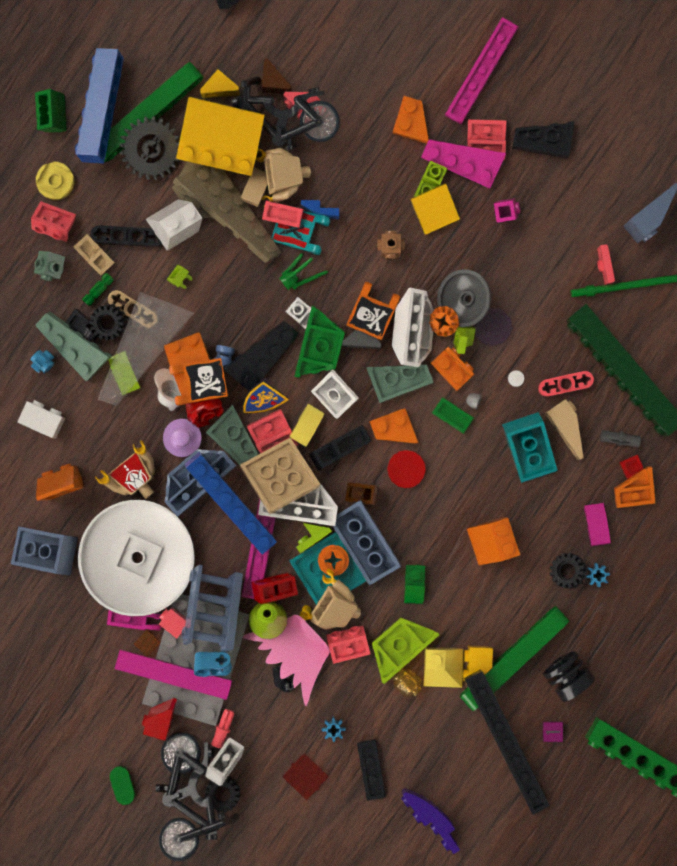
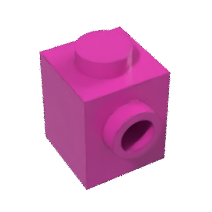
M515 198L500 200L494 203L497 223L516 220L518 214L521 213L520 204L516 202Z

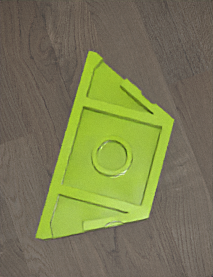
M402 617L394 622L372 642L382 683L385 684L440 634Z

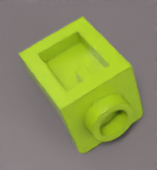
M474 327L457 328L453 342L457 354H465L466 347L473 345Z

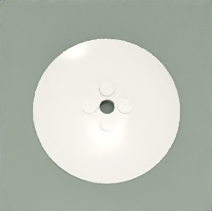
M146 500L123 501L101 511L86 528L78 551L79 571L88 592L105 608L126 616L150 615L165 609L175 602L189 583L190 572L194 568L195 560L193 542L184 523L166 507ZM135 552H140L143 555V560L140 563L133 561L132 557Z

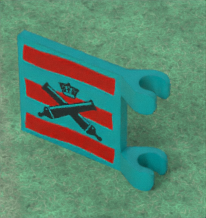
M303 211L299 228L276 223L271 238L275 243L320 255L321 247L309 243L315 223L329 226L330 219L324 215Z

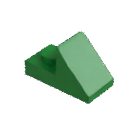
M406 564L404 603L423 604L425 565Z

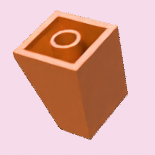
M500 517L467 528L478 565L501 562L520 555L508 517Z

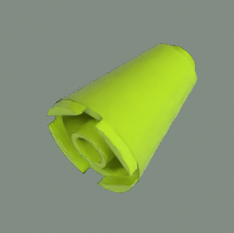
M277 602L258 603L250 612L249 625L253 633L258 637L273 639L285 630L287 614L284 608Z

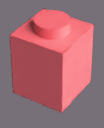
M173 607L170 610L165 609L159 617L161 619L159 625L175 638H178L182 633L183 627H185L186 617Z

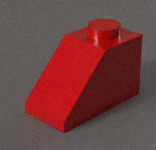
M176 698L152 707L149 714L144 715L142 726H145L143 735L166 740L177 702Z

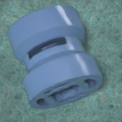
M216 345L215 351L217 355L214 359L221 358L223 367L226 364L229 365L232 362L231 358L235 353V349Z

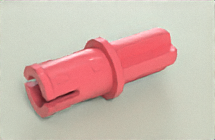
M225 709L219 725H216V733L211 742V745L216 748H222L227 734L231 731L229 728L234 717L232 710Z

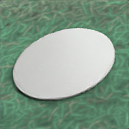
M512 371L508 376V381L512 386H520L524 382V375L520 371Z

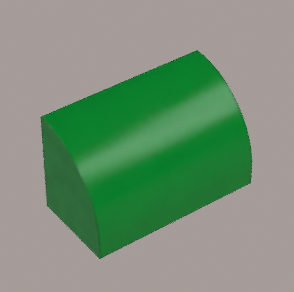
M52 89L35 92L37 130L43 132L67 131L65 95Z

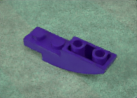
M404 788L401 799L407 807H412L414 810L412 815L418 823L422 822L424 826L432 822L430 827L436 835H441L443 838L441 843L447 851L451 850L453 854L457 853L460 848L450 834L455 830L450 819L430 800Z

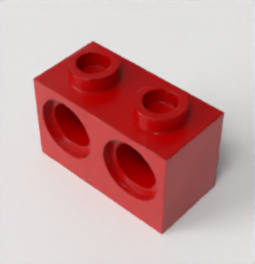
M289 573L251 582L254 600L260 604L298 595L295 576Z

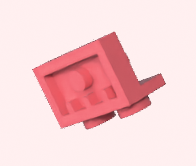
M40 201L31 217V227L37 233L46 234L56 240L67 242L69 239L68 233L76 220V214Z
M353 626L350 629L334 631L326 635L333 664L370 655L364 626Z

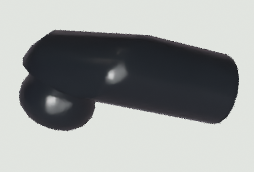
M281 667L272 668L274 685L283 692H291L294 689L293 682L286 678H280Z

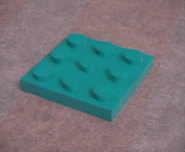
M336 532L289 560L316 605L327 587L333 586L331 583L326 584L323 582V575L327 578L331 576L325 574L318 564V556L321 550L329 545L341 546L349 557L347 569L342 574L334 576L336 580L339 579L350 591L366 582V579ZM332 552L331 558L325 560V562L332 563L333 569H335L336 562L342 559L336 558L334 552Z

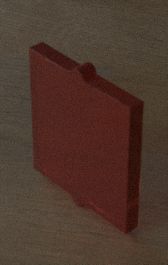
M303 753L295 763L291 764V767L282 777L307 800L316 790H319L320 785L328 778V775Z

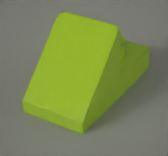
M303 523L311 537L308 538L306 535L297 541L299 545L296 548L300 554L331 533V528Z

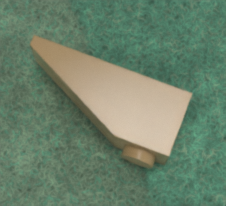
M565 399L544 414L576 459L581 460L584 457L578 418L575 413L577 409L571 401L568 402Z

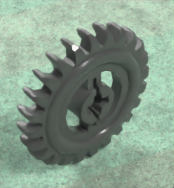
M146 116L144 117V123L137 119V126L130 123L132 130L125 129L128 135L121 136L125 143L119 144V146L124 147V150L119 153L126 155L122 162L128 161L126 168L133 167L132 174L139 171V178H142L145 174L147 180L150 179V175L157 180L158 173L164 178V171L171 174L169 167L176 168L173 161H180L176 159L178 150L176 147H178L179 142L175 141L180 136L172 135L176 129L168 130L170 123L167 122L162 125V118L157 123L154 116L150 122ZM147 134H154L153 139L143 142L141 146L143 153L139 157L137 153L139 140ZM162 140L164 144L162 157L155 162H146L149 157L155 158L160 154L161 147L159 142ZM148 145L153 146L155 151L149 152Z

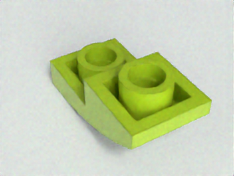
M430 161L414 197L440 186L447 168Z

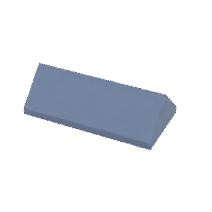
M361 500L337 514L336 523L333 528L369 586L402 566Z

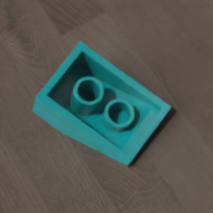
M539 412L502 424L521 483L558 471L545 424Z

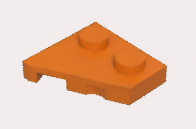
M407 96L403 97L393 134L427 144L429 139L422 101Z

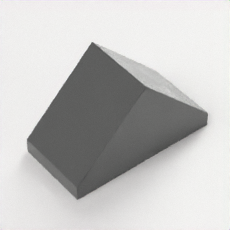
M355 330L343 340L342 347L381 349V343L377 338Z

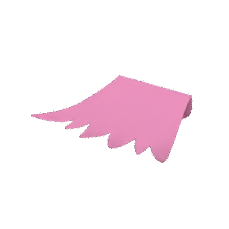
M298 615L287 618L285 630L276 638L262 639L253 632L243 635L244 639L263 642L258 647L259 650L272 649L266 659V663L277 664L282 662L280 668L281 679L294 673L293 686L295 688L301 682L304 704L307 706L316 678L330 653L324 640Z

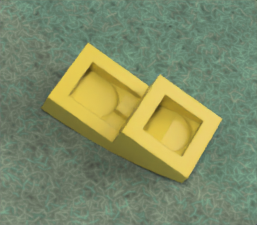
M307 404L289 437L306 447L320 424L324 413Z

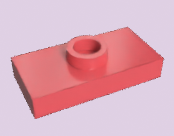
M266 201L262 220L299 228L303 209Z
M607 244L600 245L597 248L599 261H597L598 270L602 272L604 285L612 284L615 282L609 247Z

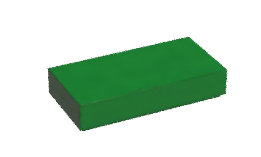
M443 397L432 412L433 415L462 434L465 433L474 417Z

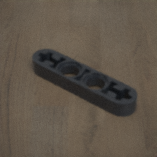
M98 225L93 227L90 233L93 241L98 244L161 247L163 245L160 239L158 243H155L154 239H148V243H145L147 239L146 232H149V237H155L156 235L152 228ZM101 230L103 234L110 235V240H108L107 236H101V239H98L95 233ZM116 231L124 233L122 240L116 241L114 239ZM141 232L143 239L140 242L133 241L134 233Z

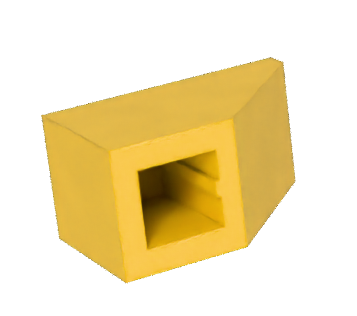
M468 645V650H464V662H467V669L463 670V681H465V677L480 669L484 675L492 669L493 648L491 646Z

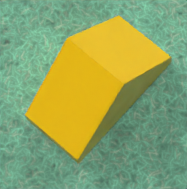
M217 70L200 89L202 98L240 95L239 87L220 70Z

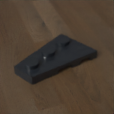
M569 121L565 124L553 123L549 126L541 127L537 125L516 128L512 149L568 159L575 121Z

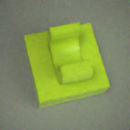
M177 264L167 278V281L177 287L180 286L186 289L187 287L183 284V280L187 278L192 281V277L188 275V270Z

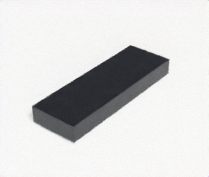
M376 739L357 742L367 801L385 798L386 794Z

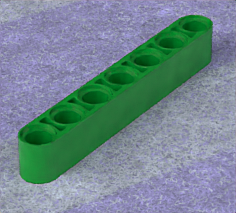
M191 62L180 68L111 128L105 162L112 160L124 149L119 144L125 143V140L121 138L122 135H128L125 129L132 130L130 123L137 126V119L144 123L145 116L149 122L153 116L157 121L203 80L204 76Z
M557 606L550 609L492 664V669L485 674V677L493 693L568 624L569 619ZM467 687L459 697L474 711L478 706Z

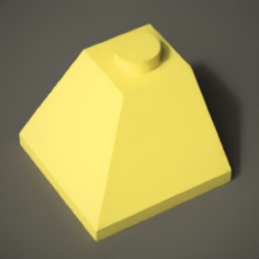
M426 647L423 686L462 688L463 649Z

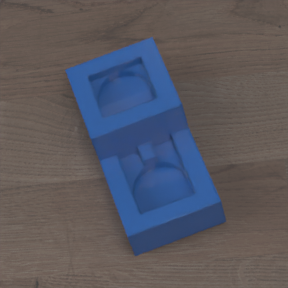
M301 200V208L307 212L329 217V219H339V208H320V200Z

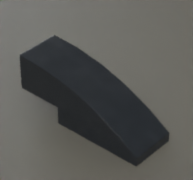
M361 425L316 449L309 456L317 471L372 441L364 426Z

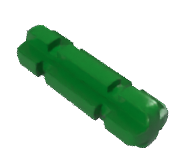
M105 273L101 277L102 280L98 281L89 290L90 293L82 298L83 302L88 306H91L95 302L94 299H97L106 290V286L113 282L114 279L108 273Z

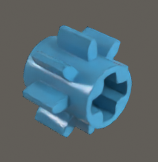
M39 350L30 359L33 362L31 367L38 373L41 371L46 373L54 366L52 361L54 356L47 350L44 353Z
M594 563V568L587 567L589 573L585 576L590 578L589 585H593L596 582L597 587H600L602 582L608 583L606 576H609L610 573L604 571L605 565L598 568V564ZM597 572L601 573V576L598 577V580L597 578L593 577V574H596Z
M333 716L332 721H324L327 727L322 728L323 732H327L325 739L331 737L333 742H335L336 737L343 738L341 731H345L346 727H341L342 719L335 721ZM332 725H335L337 728L336 733H332L328 729H331Z

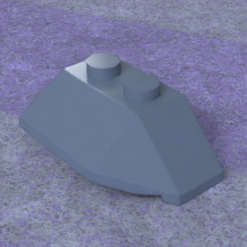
M197 449L167 475L165 503L177 517L207 493L186 469L185 463L200 451L221 477L224 478L236 467L224 451Z

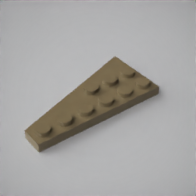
M204 165L174 179L173 183L175 185L182 186L190 198L194 197L201 203V207L223 227L227 226L234 232L233 235L237 239L240 237L246 242L248 248L266 263L282 253L249 205L240 200L242 195L223 169Z

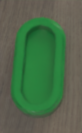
M116 766L110 773V781L115 798L118 803L128 805L135 798V789L130 772L125 766Z

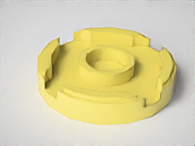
M52 162L43 165L39 169L36 176V184L39 192L46 198L61 200L72 192L75 184L74 175L65 164Z

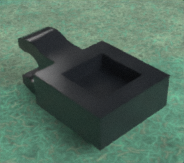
M75 309L65 321L69 328L75 332H80L90 341L92 339L95 341L99 336L94 335L95 330L91 331L89 327L90 320L78 309Z

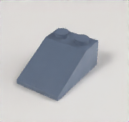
M677 183L624 225V228L637 244L641 240L645 243L658 232L656 228L661 225L676 193Z
M18 526L11 564L70 576L78 538Z

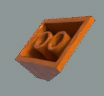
M200 332L164 345L170 366L210 360ZM184 373L174 375L181 396L188 395Z
M70 463L61 466L60 471L55 473L53 470L42 473L43 477L37 479L36 499L37 501H49L85 488L78 467L71 466Z

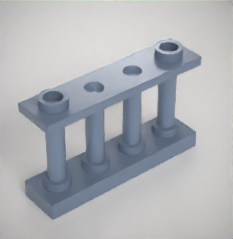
M198 565L191 570L189 576L191 588L186 624L181 633L183 645L192 643L193 639L219 643L221 646L220 651L228 653L234 649L243 573L235 572L227 579L202 574L203 565ZM200 581L226 586L228 588L227 596L221 597L200 593ZM198 600L224 605L226 607L225 615L218 616L197 612ZM195 619L221 624L223 626L222 634L214 635L194 631Z

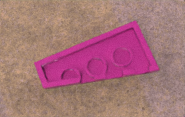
M429 139L421 158L433 161L456 174L491 188L506 153Z

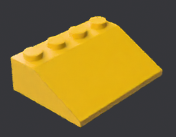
M189 97L176 159L252 176L265 114Z

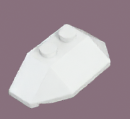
M409 288L395 309L392 348L401 365L419 367L432 350L433 331L429 321L430 314L434 309L427 297V291Z
M320 485L319 488L272 514L268 513L260 500L258 515L335 526L338 506L324 487Z

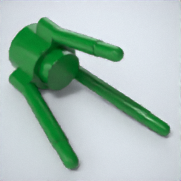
M301 253L281 273L282 276L279 279L288 290L290 288L295 290L305 283L326 275L328 271L325 270L296 282L299 280L296 274L313 261V258H309L295 271H291L303 257Z

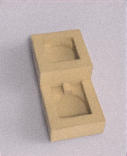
M254 167L252 176H250L240 200L256 207L259 206L268 186L266 172Z
M88 234L73 246L100 275L114 264L113 260Z

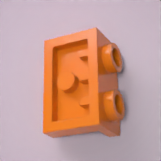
M447 347L430 364L457 391L474 375L472 372L474 369L467 361L464 363L459 358L461 355L457 354L455 348L450 349Z

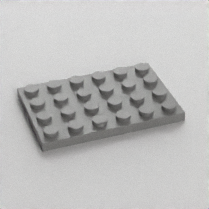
M181 594L172 603V607L185 617H187L189 595ZM198 600L196 611L223 616L225 615L226 607ZM238 611L234 649L227 653L230 656L232 670L228 675L219 677L231 678L250 614ZM195 619L194 631L221 635L223 626L218 623ZM164 630L156 659L194 669L196 653L221 652V646L219 643L193 639L192 643L188 645H183L181 635L175 638L168 631ZM149 679L142 704L154 707L167 700L176 698L174 714L216 726L224 699Z

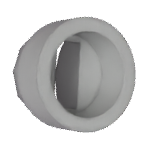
M471 393L468 395L466 403L471 408L478 409L482 395Z

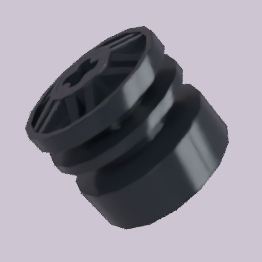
M576 651L560 656L543 672L545 679L550 678L548 682L550 685L560 683L556 687L555 692L562 702L575 698L595 681V677L589 668L585 667L578 670L583 664V660L577 659L579 655Z

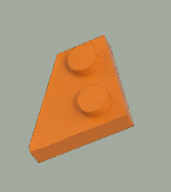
M405 408L369 421L376 440L418 443Z
M647 466L614 488L617 508L655 504L651 466Z

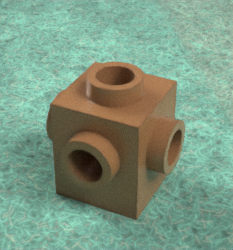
M385 231V234L381 235V239L377 240V251H381V257H385V259H397V257H400L401 251H404V239H401V234H397L396 231ZM388 242H395V245L391 247L388 245Z

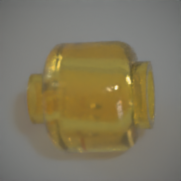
M402 668L393 678L394 688L404 697H409L411 694L416 696L422 689L419 686L422 681L421 677L410 668Z

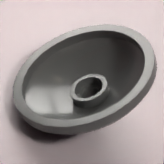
M462 269L454 271L443 280L439 287L437 295L438 307L448 306L452 308L459 318L458 327L476 325L489 311L491 305L490 287L485 278L473 270ZM469 296L472 298L470 302L468 301Z

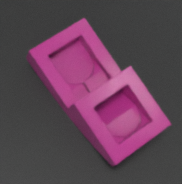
M604 503L584 506L591 547L610 544Z

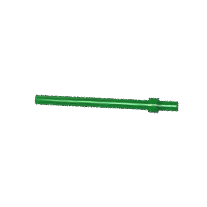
M677 274L600 286L587 285L585 288L570 290L571 297L585 295L586 297H591L598 293L677 282Z

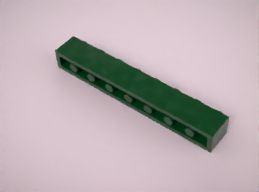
M585 304L566 320L568 329L573 334L577 333L580 337V343L585 348L588 347L593 352L591 354L598 363L601 362L605 366L604 371L610 377H614L617 380L616 384L619 389L629 394L631 403L636 407H640L643 417L647 421L651 420L655 425V431L660 436L666 437L677 430V409L590 307Z

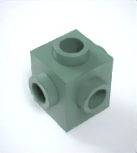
M39 251L35 261L34 273L41 275L40 279L52 281V278L60 279L64 269L65 257L48 251Z

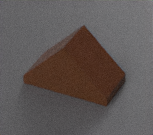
M266 58L263 67L262 91L280 94L292 92L290 84L269 59Z
M347 482L345 501L358 502L361 500L363 504L375 505L378 486Z

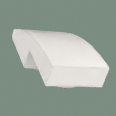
M297 297L285 312L306 329L311 307Z

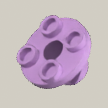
M188 419L172 421L165 428L163 434V442L166 449L178 457L190 456L200 447L202 441L200 429L195 424L193 425L189 422Z

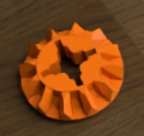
M440 306L430 314L429 324L431 325V330L437 336L447 337L456 332L459 326V318L452 308ZM444 316H446L445 321L449 325L445 324L441 327V321H439V319L444 318Z
M329 545L321 550L318 556V564L325 574H327V569H331L334 572V576H337L347 569L349 557L341 546ZM332 552H334L336 558L342 559L336 562L335 569H333L332 563L325 562V560L331 558Z

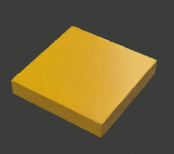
M442 184L410 199L425 235L460 219L446 184Z

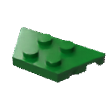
M313 305L311 306L294 377H301V375L310 373L315 374L323 370H333L337 366L345 331Z

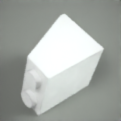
M178 199L146 218V221L168 251L198 233L202 217L192 202Z

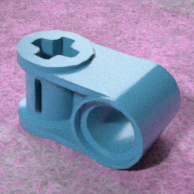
M198 652L195 654L194 675L226 676L232 670L230 656L226 652Z

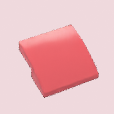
M468 119L467 146L506 153V120Z
M281 409L246 425L260 454L290 438L289 436L292 432ZM292 439V441L294 442L295 446H298L297 441H295L294 439Z

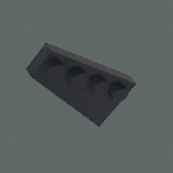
M282 321L265 334L263 339L252 344L250 349L243 354H239L229 365L226 364L223 370L251 392L299 333L287 322Z

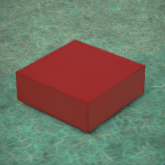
M638 454L619 462L626 479L644 469Z

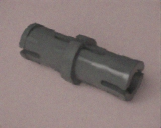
M602 429L600 434V442L614 443L617 446L625 445L639 448L641 441L640 436L624 434L623 431L612 432Z

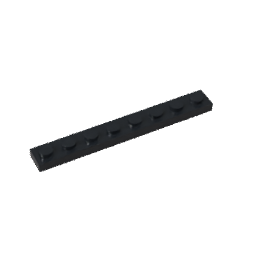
M480 669L465 677L464 680L531 813L534 815L549 807L550 805L483 671Z

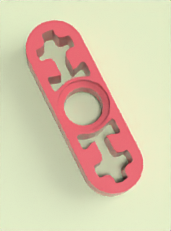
M582 371L546 379L538 385V392L544 397H550L586 389L593 384L594 377L590 372ZM582 375L589 378L586 385L583 382L577 383L578 387L575 388V380L581 379ZM562 379L570 380L571 387L566 390L561 387ZM557 380L556 385L559 392H556V388L549 390V393L542 390L545 383L551 386L555 385L554 381Z

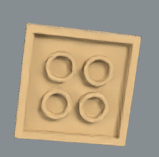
M291 438L240 464V468L269 514L320 487L319 481Z

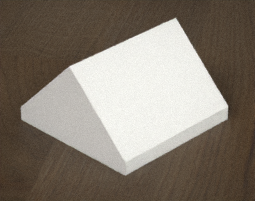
M331 370L311 391L336 419L359 400L358 396L334 370Z

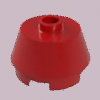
M216 398L185 404L188 421L193 425L195 424L197 428L209 425L210 419L215 416L219 418L224 411L221 406L222 401Z

